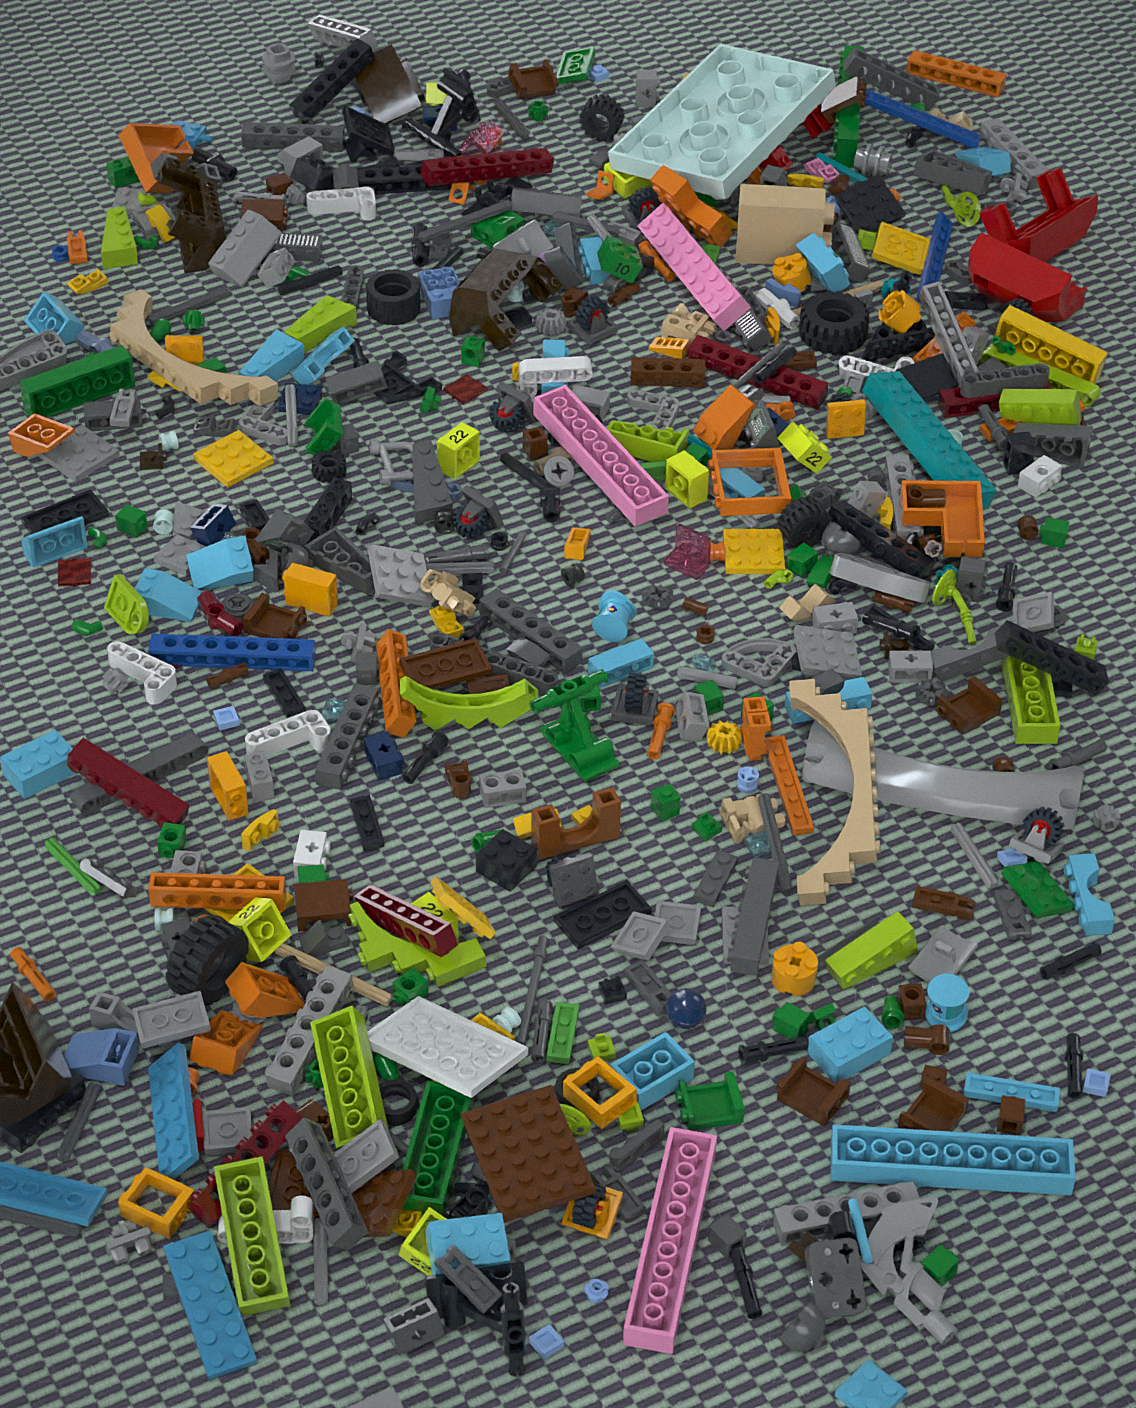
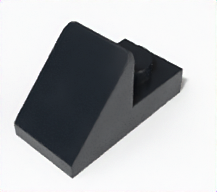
M635 246L638 249L643 265L634 280L638 282L654 271V256H643V253H640L639 246Z
M463 573L461 575L462 590L475 598L472 602L473 604H479V599L484 597L482 573Z

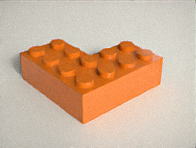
M129 123L118 136L145 192L172 193L175 190L174 188L160 184L159 180L154 179L151 164L162 153L176 156L177 160L185 163L194 154L189 142L184 141L186 136L181 126Z
M662 165L650 179L653 191L659 195L658 199L662 203L664 202L688 231H693L697 238H703L707 244H713L721 248L733 235L723 215L700 201L688 180L665 165Z
M902 480L900 491L901 526H941L943 557H961V554H964V557H983L985 537L980 481ZM918 485L924 490L944 489L946 494L945 507L907 508V492L909 487Z

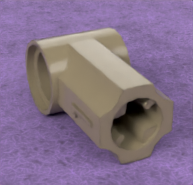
M559 446L554 448L549 456L534 461L533 467L536 473L542 476L544 475V465L550 458L563 456L572 465L574 464V459L563 447Z

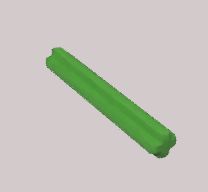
M51 837L45 841V848L91 895L96 896L98 893H101V885L93 877L80 869V864L55 838Z

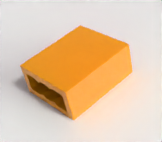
M291 563L288 570L284 571L282 580L285 586L283 595L286 599V605L296 608L303 606L307 611L331 616L338 605L336 574L296 563Z

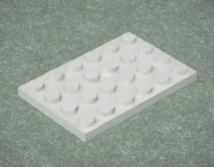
M419 996L367 1031L372 1051L470 1098L528 1055V1047Z

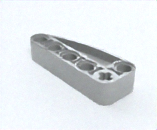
M45 330L10 348L0 356V391L19 384L21 380L66 364L67 347L55 331Z
M837 553L834 555L829 572L833 576L925 603L931 585L926 580L847 553Z

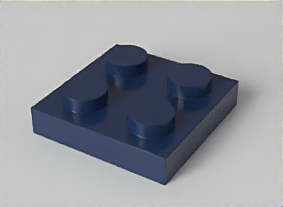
M285 383V386L291 384L295 386L297 414L310 415L319 405L322 386ZM284 386L278 405V412L286 413Z

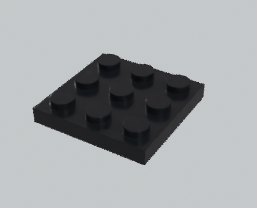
M345 105L342 113L349 139L354 142L358 141L367 148L376 149L381 154H387L392 157L395 149L389 125Z
M879 174L834 196V201L857 234H859L860 229L876 232L879 230L881 222L892 224L906 215V212Z

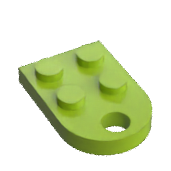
M121 574L114 575L104 609L126 633L140 634L146 629L149 613L147 604L143 597Z

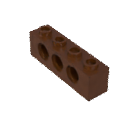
M631 357L630 385L704 388L705 359Z

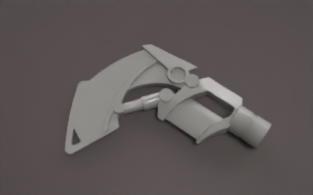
M936 1197L921 1198L884 1207L881 1211L882 1217L868 1238L873 1261L865 1264L859 1255L861 1269L883 1296H885L887 1291L891 1292L895 1298L894 1304L915 1326H923L941 1345H944L958 1331L940 1312L941 1301L947 1289H943L923 1269L924 1266L921 1263H912L914 1237L925 1235L938 1205V1199ZM931 1203V1207L929 1208L923 1204ZM905 1240L899 1272L900 1276L904 1278L902 1280L894 1266L893 1249L895 1244ZM910 1290L931 1310L927 1316H924L908 1300Z

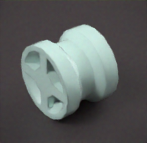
M520 281L506 298L511 302L523 300L524 283Z
M174 430L170 431L169 434H159V442L162 443L163 450L179 449L178 439Z
M165 509L157 511L154 516V530L159 534L170 533L173 529V513Z
M169 908L168 910L155 909L156 931L162 929V924L175 921L174 908Z
M505 1007L501 1015H496L492 1019V1021L509 1033H512L513 1028L521 1025L520 1016L510 1007Z

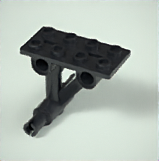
M444 68L442 70L444 75L438 81L437 88L445 93L447 97L444 100L433 129L426 124L418 123L413 118H409L405 126L415 132L419 139L425 141L432 148L442 149L443 154L457 157L462 156V151L455 148L451 141L444 136L462 119L472 124L475 120L480 122L481 117L470 82L465 78H460L455 71Z
M903 272L900 275V279L894 283L889 294L896 290L898 292L903 290L908 294L912 275L908 272H905V274ZM922 319L917 323H913L905 333L901 334L892 331L889 326L882 322V325L877 327L872 340H869L861 359L874 362L881 358L889 359L895 355H907L913 351H920L934 338L935 333L932 327L927 328Z
M524 1262L477 1268L503 1294L484 1314L445 1274L425 1277L427 1298L431 1300L437 1309L439 1317L443 1319L445 1326L459 1328L466 1323L467 1316L502 1333L504 1354L508 1357L509 1374L517 1377L516 1368L519 1370V1376L525 1373L523 1356L527 1349L523 1306L527 1305Z

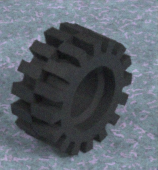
M324 450V453L320 451L318 455L315 454L313 456L314 458L311 460L312 474L317 481L321 480V483L328 481L329 484L334 477L343 479L346 476V458L339 451L334 453V450H330V452Z

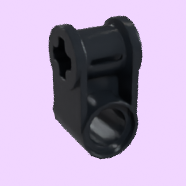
M480 1186L471 1187L457 1202L448 1208L445 1218L456 1219L486 1215L489 1208L487 1191Z

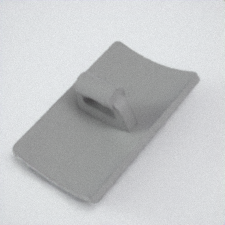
M537 220L529 222L493 245V249L497 248L536 257L544 251L554 249Z
M941 925L908 968L928 982L941 974L956 975L978 947L977 942L957 936Z

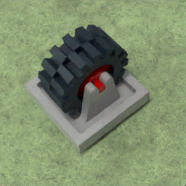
M1045 807L1034 809L1023 820L1022 830L1011 838L1009 846L1015 848L1014 850L1020 854L1033 856L1040 863H1050L1062 852L1065 845L1058 842L1062 837L1061 835L1064 834L1062 828L1065 825L1060 822L1062 817H1057L1058 812L1056 810L1051 812L1052 808L1049 807L1047 809Z

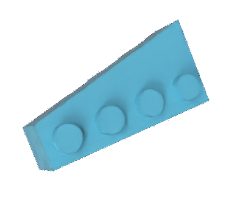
M276 329L239 371V375L256 377L267 375L276 382L304 361V345Z

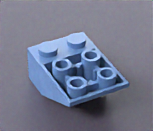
M443 267L442 269L418 272L431 319L449 317L452 293L460 284L454 268Z
M117 1028L74 1034L63 1057L68 1068L84 1078L125 1086L140 1050L137 1032Z

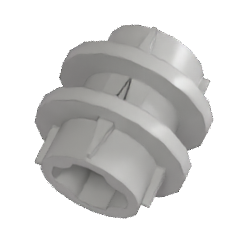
M282 43L272 44L266 48V52L262 56L264 74L272 82H287L292 78L296 69L294 53L289 50L287 45Z
M871 143L866 148L858 147L854 160V169L861 170V175L864 177L868 175V172H872L873 176L877 174L879 176H888L893 155L885 152V146H880L878 151L873 150L874 146Z

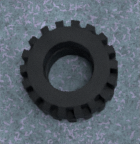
M596 94L588 99L579 116V124H582L581 129L585 130L586 135L589 134L590 138H597L598 141L601 139L607 141L608 138L612 139L618 133L625 114H623L624 109L621 108V103L616 102L617 99L610 98V95L604 96V94L599 96ZM596 114L603 115L608 121L599 119Z
M807 496L805 498L800 497L798 500L795 499L791 504L786 505V508L781 511V515L778 517L779 522L777 524L789 544L797 548L802 543L813 547L814 544L821 542L823 532L832 519L820 501L815 497Z

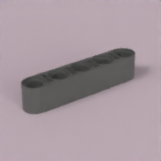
M1039 363L966 373L962 376L960 394L966 398L1002 394L1003 389L1045 388L1048 385L1050 367Z

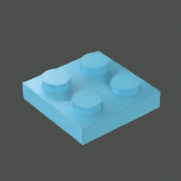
M868 1359L835 1391V1397L849 1408H895L907 1396L908 1390Z

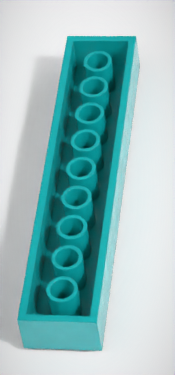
M900 371L870 373L862 392L933 481H980L982 509H989L997 490L918 395L912 385L909 384Z

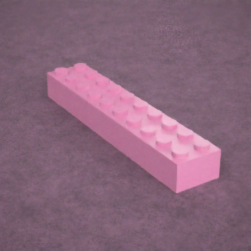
M664 202L637 225L723 331L751 308Z
M566 385L534 397L533 415L635 527L668 513L669 496Z
M670 1127L625 1320L623 1345L673 1354L716 1155L717 1135Z

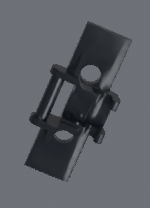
M512 177L505 183L498 182L496 185H494V180L490 179L487 182L488 191L482 194L481 187L475 189L477 202L461 212V215H468L505 200H510L511 202L513 187L531 189L533 185L518 177Z

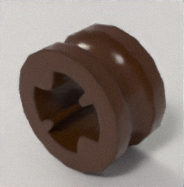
M709 625L699 626L696 635L697 641L704 645L711 644L714 641V628Z

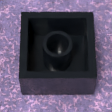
M297 158L290 177L313 191L334 190L332 170L336 168L325 165L326 162L321 159Z
M504 829L475 854L476 872L509 892L537 867V848Z

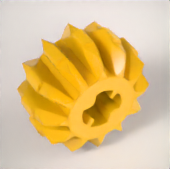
M720 720L717 724L712 723L707 731L708 747H712L713 752L720 751V754L727 752L730 755L731 751L737 752L742 743L741 728L737 727L736 723L730 724L728 720L726 723Z

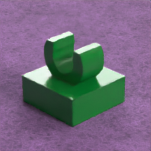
M428 386L422 399L420 411L423 413H427L429 408L437 411L438 404H441L442 397L434 395L435 389Z
M706 811L699 815L698 820L692 823V830L704 841H707L722 832V825Z
M833 1003L810 1013L809 1024L816 1021V1027L820 1031L825 1028L823 1025L824 1020L828 1022V1025L835 1023V1019L830 1015L836 1011Z

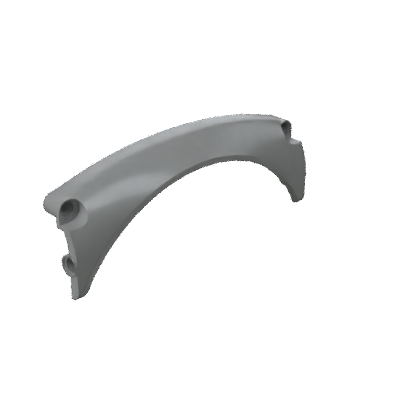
M815 720L810 728L801 779L805 782L853 794L854 776L843 749L836 739ZM871 746V751H875L876 764H872V769H876L877 781H873V786H877L878 799L876 800L933 812L1014 824H1024L1023 820L1036 808L1045 807L1047 809L1049 807L1052 808L1051 812L1055 810L1058 812L1057 817H1062L1060 822L1065 825L1062 829H1073L1075 826L1084 780V767L1073 765L1067 768L1038 772L983 771L925 762Z

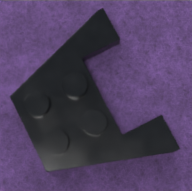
M396 350L392 353L390 359H386L381 367L388 388L373 394L389 405L424 396L428 386L435 389L434 393L442 391V384L432 376L415 384L397 370L407 364V358Z

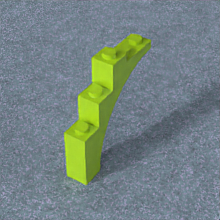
M407 676L400 679V695L402 698L408 700L417 710L421 711L423 723L435 731L454 719L458 724H462L467 729L472 728L486 718L491 723H495L498 727L502 728L531 710L529 702L539 698L538 689L526 679L500 690L481 694L445 693L418 684Z
M359 902L350 904L351 914H348L352 926H357L359 930L357 936L360 941V953L357 956L361 965H366L369 973L389 964H392L395 973H400L401 976L411 968H414L418 973L425 971L429 981H434L438 988L487 967L486 956L477 938L459 943L450 953L439 957L414 943L397 938L377 926L366 915Z

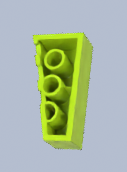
M125 206L107 209L101 249L103 270L138 264L137 248Z
M326 295L285 330L284 334L303 343L304 353L318 346V342L324 341L339 328L357 325L356 307Z
M1003 389L999 400L1001 418L1038 424L1080 425L1081 423L1078 389Z
M613 420L606 428L632 457L644 459L648 462L666 461L668 458L686 450L688 446L689 430L687 429L677 432L673 431L671 427H665V430L654 429V425L637 427L636 423Z
M898 911L827 958L825 962L828 973L844 990L918 953L914 928Z

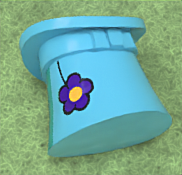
M609 590L603 593L600 598V612L592 620V628L601 638L610 642H620L626 638L628 621L635 618L637 609L625 595L615 590Z
M938 975L930 981L927 988L929 999L926 1002L925 1017L930 1026L942 1024L947 1026L951 1033L961 1028L968 1018L966 1001L970 994L969 987L965 980L957 975Z

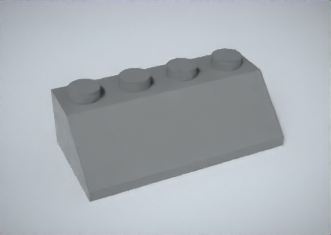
M248 209L208 264L215 276L243 288L282 233L262 215Z

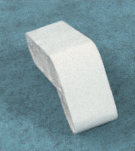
M370 187L312 191L306 196L307 211L313 215L360 211L361 218L364 220L376 218V200L374 191Z
M585 356L525 359L519 364L520 392L524 391L532 398L537 394L538 383L587 381L593 375L591 361Z
M843 356L839 360V374L843 379L846 378L847 372L863 375L867 381L870 373L894 372L896 369L913 364L914 361L910 357H902L893 369L852 356Z
M119 641L108 645L109 665L114 669L120 668L127 675L144 682L145 697L149 704L163 702L177 687L176 672L172 665Z
M309 710L248 733L245 737L246 754L265 751L266 756H269L308 740L315 750L324 751L331 736V729L318 711Z
M297 1196L291 1200V1210H273L279 1243H307L313 1239L314 1207L311 1198ZM221 1215L218 1222L217 1238L220 1242L227 1244L223 1216Z

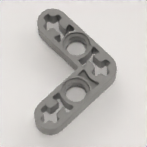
M401 149L394 151V157L396 156L398 160L444 158L442 149Z
M636 389L630 390L627 393V404L629 406L657 412L652 423L654 429H660V426H663L661 430H665V427H672L679 412L678 399Z
M275 400L262 406L254 403L239 420L240 431L246 435L275 445H285L288 443L287 429L265 421L276 408Z

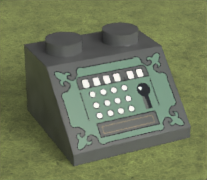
M761 400L752 410L746 422L747 428L744 429L747 438H752V441H750L752 449L780 448L774 424L764 400Z
M277 508L255 541L281 553L283 548L287 549L285 542L297 543L304 547L314 531L301 519Z

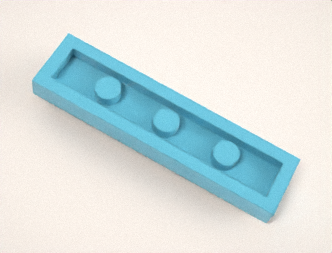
M967 1072L963 1095L1000 1103L1002 1095L1015 1096L1026 1099L1025 1107L1057 1112L1060 1088Z

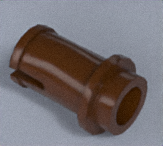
M686 597L682 605V609H685V612L691 611L704 617L709 608V604L695 601L692 597Z

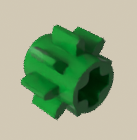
M542 101L532 102V106H528V117H532V120L536 122L543 121L544 117H548V105H544Z
M188 310L187 315H183V325H186L187 330L199 331L200 326H204L205 318L201 316L200 311Z
M313 1060L310 1066L305 1067L306 1083L311 1082L314 1089L324 1088L318 1060Z

